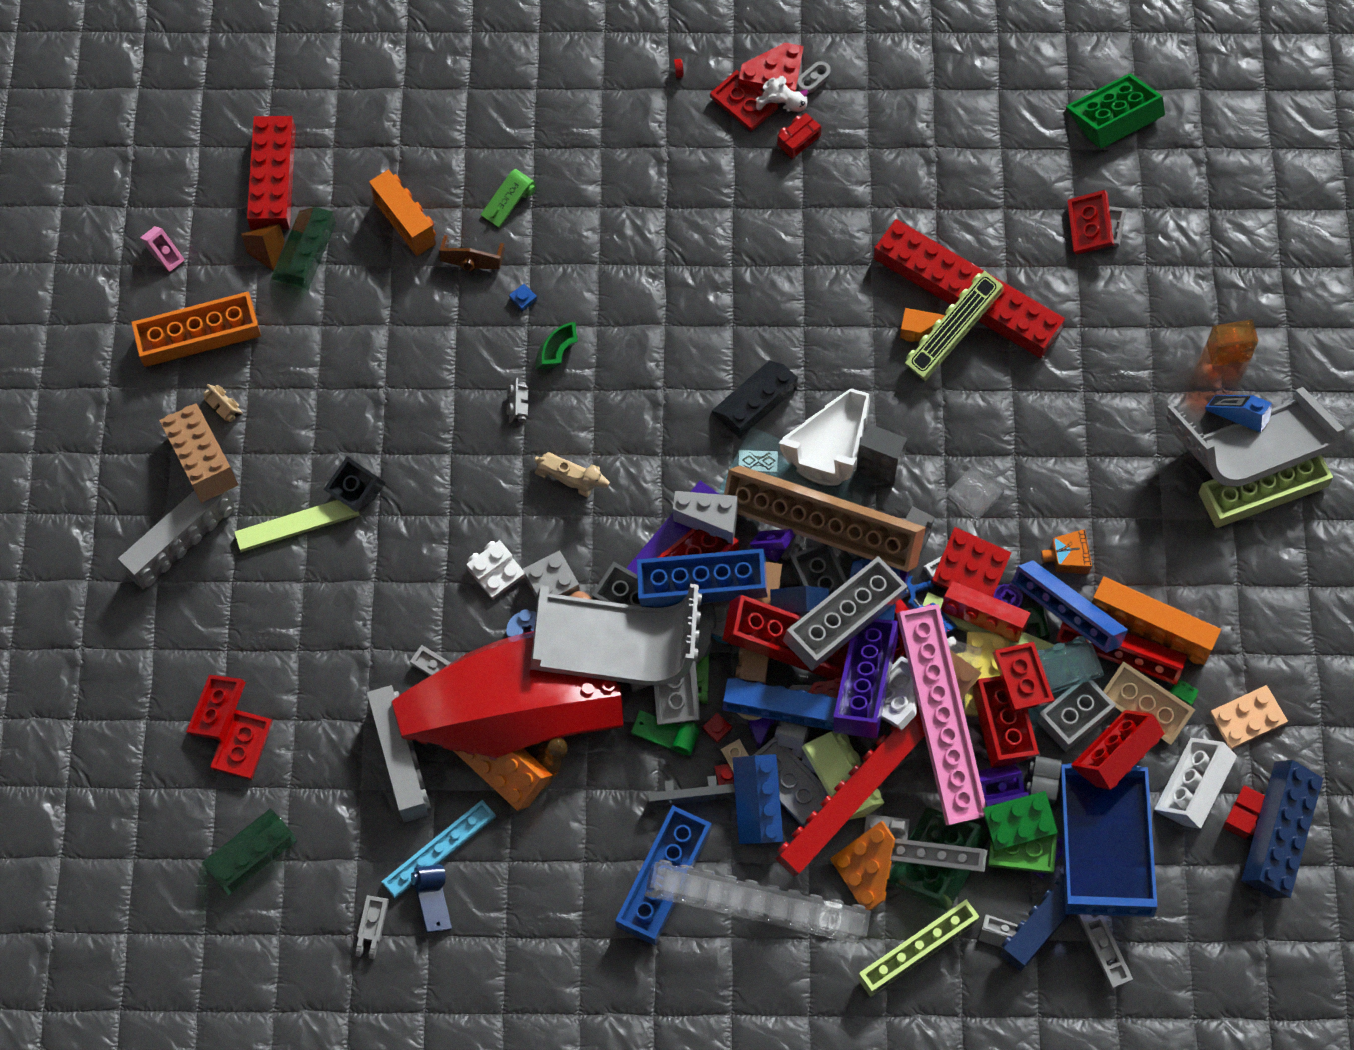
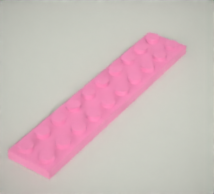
M937 604L898 612L897 617L945 824L950 825L984 817L982 808L986 807L940 606Z

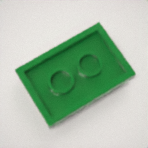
M1046 791L982 808L994 851L1058 833Z

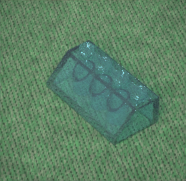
M1084 636L1076 637L1066 643L1055 644L1053 647L1045 650H1037L1052 693L1104 676L1093 644Z

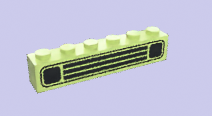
M985 270L982 274L978 273L973 278V284L969 289H964L961 292L958 302L948 307L945 312L946 316L942 320L939 319L932 327L933 331L929 335L926 334L919 342L920 346L907 355V361L905 362L907 367L924 381L931 376L1004 291L1003 285Z
M967 899L861 971L858 975L859 982L869 996L872 997L976 925L979 915Z

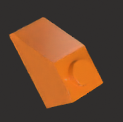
M905 308L900 338L909 342H920L924 335H929L933 331L932 327L939 319L942 320L945 315Z

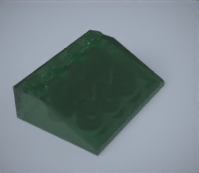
M929 807L925 809L909 838L911 841L983 849L989 839L980 825L969 821L946 825L943 812ZM896 861L887 881L930 905L949 911L971 871Z

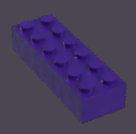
M876 618L850 640L833 716L834 733L870 738L878 737L898 639V621Z

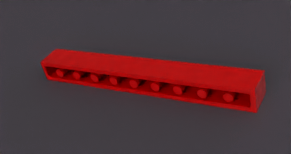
M918 704L916 716L902 730L891 725L890 729L892 731L889 735L883 734L876 742L878 747L874 751L870 749L862 757L864 762L860 766L856 764L848 772L850 777L846 782L842 779L835 786L834 790L836 793L832 797L830 795L826 796L820 803L822 808L818 812L814 810L806 818L808 823L805 827L799 826L793 832L792 836L794 839L789 844L784 842L777 850L780 854L775 859L792 876L795 877L800 874L925 736Z

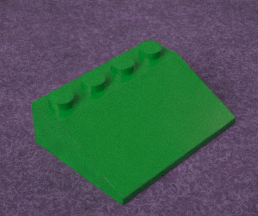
M1131 73L1066 106V110L1087 138L1100 149L1165 116L1163 96Z

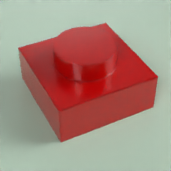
M716 713L702 727V730L718 744L732 730V726Z
M729 763L714 766L718 785L734 784V773Z

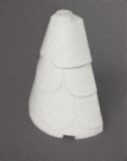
M849 389L825 405L824 409L807 419L802 425L784 436L779 442V446L787 462H792L797 467L796 471L799 474L819 484L839 485L842 481H847L857 464L859 444L867 424L870 404L869 394Z

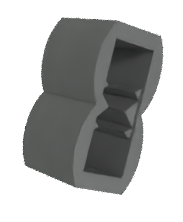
M1036 756L1035 762H1030L1029 774L1033 776L1032 782H1027L1026 792L1032 795L1046 791L1049 804L1055 805L1062 760Z

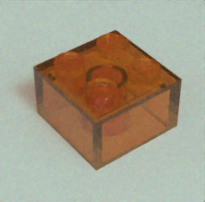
M1253 320L1212 327L1206 343L1212 365L1218 364L1223 366L1236 361L1242 363L1252 358L1258 344Z

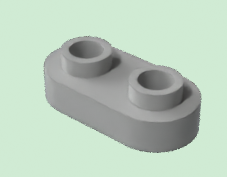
M822 61L813 64L799 76L798 89L800 91L808 89V93L814 92L829 79L830 66Z

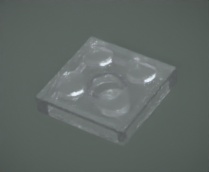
M972 465L946 492V496L978 521L1001 497L1004 489L975 465Z

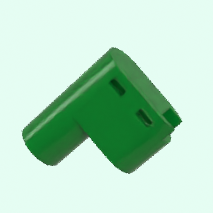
M1179 679L1177 685L1173 684L1169 692L1189 706H1192L1199 691Z

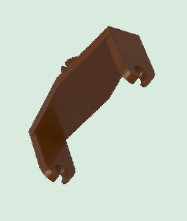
M444 235L439 250L440 261L461 266L465 271H467V268H469V271L473 269H500L505 252V243H500L497 255L471 248H448L449 235Z

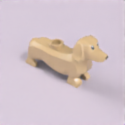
M550 452L545 453L542 457H535L537 464L536 475L543 478L551 475L565 485L577 488L578 493L587 498L595 486L607 488L610 484L601 474L600 467L591 464L588 468H584Z

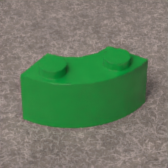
M575 322L560 326L543 341L537 353L536 369L556 368L561 364L564 350L578 342Z

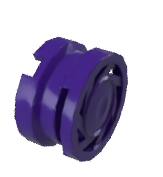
M1011 583L1002 584L995 590L994 598L1021 608L1023 594L1016 585Z

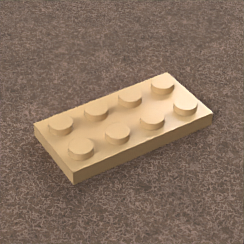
M1125 662L1121 664L1103 691L1115 703V708L1121 712L1130 710L1154 714L1165 733L1161 739L1170 745L1173 744L1195 712L1194 708Z

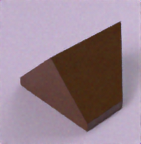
M276 223L242 233L247 253L274 271L285 243L280 224Z

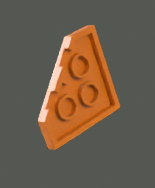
M880 821L830 858L865 913H869L884 902L886 898L885 890L891 869V855L895 845V838L884 821Z

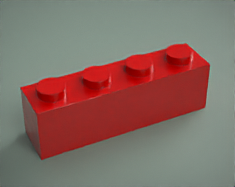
M954 581L947 590L941 606V610L944 613L1017 643L1027 627L1031 614L1028 611Z

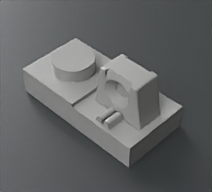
M866 815L865 832L880 821H884L895 839L908 840L910 819Z

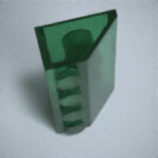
M314 206L298 212L271 278L273 280L305 289L310 288L336 225L333 211Z
M270 808L204 860L202 864L229 896L297 840L282 819Z

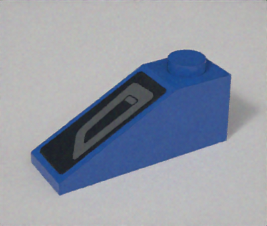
M1214 395L1205 407V410L1261 433L1270 421L1272 403L1254 395Z

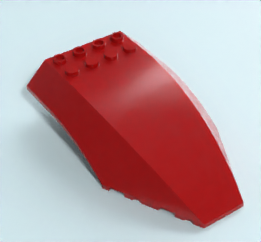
M534 631L490 643L461 656L391 701V705L402 739L417 740L423 744L430 742L442 745L444 749L457 752L463 751L473 756L476 753L488 756L490 760L496 761L498 757L544 741L623 727L621 694L616 681L531 670Z

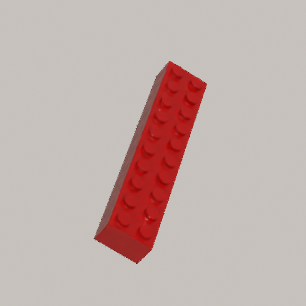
M895 219L874 247V260L950 305H955L959 300L958 297L964 289H969L973 284V278L978 273L982 274L984 271L898 219ZM991 275L1003 285L1004 291L981 316L978 322L1042 359L1062 331L1065 318Z

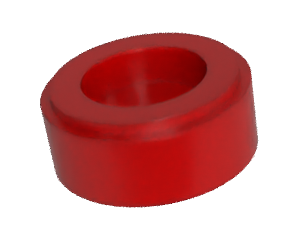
M681 58L674 59L676 79L684 77Z

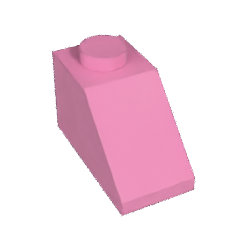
M154 226L140 237L150 253L169 272L185 260L162 228Z

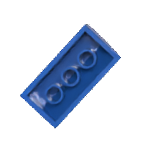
M777 755L732 757L739 844L783 842Z

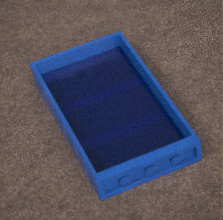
M1072 763L1061 764L1059 787L1065 914L1154 917L1157 910V893L1148 767L1134 765L1132 770L1125 774L1118 782L1117 786L1109 790L1094 786L1072 768Z

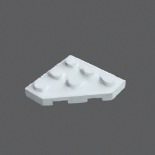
M902 656L892 665L881 717L900 730L916 716L917 699L908 660Z

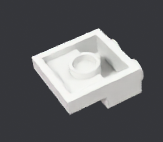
M500 540L496 543L494 541L489 542L485 546L484 552L480 555L478 553L473 554L469 557L467 563L468 571L492 600L524 578L523 570Z

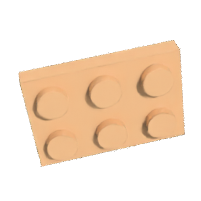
M1267 685L1210 712L1212 719L1231 750L1286 725L1288 722Z

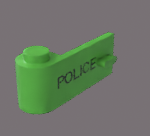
M514 169L480 215L500 228L521 197L526 198L534 194L536 190L535 181L519 170Z

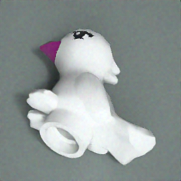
M780 76L777 79L771 78L763 85L765 90L763 96L756 98V108L761 110L768 103H786L783 109L801 112L807 107L808 89L793 92L785 85L787 81L784 76Z

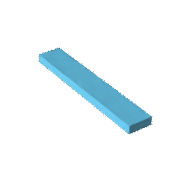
M481 800L381 881V883L396 900L413 886L411 873L414 872L416 867L440 864L494 820L496 815Z

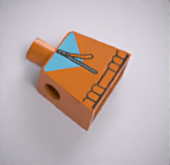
M1085 529L1053 538L1051 549L1041 550L1042 563L1054 562L1055 571L1058 573L1089 574L1092 562Z

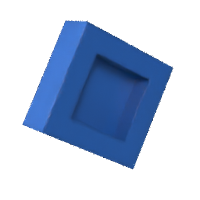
M522 284L509 295L510 300L522 312L537 301V296L525 284Z

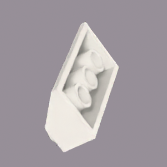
M1190 738L1154 810L1183 826L1201 829L1237 755L1224 742Z

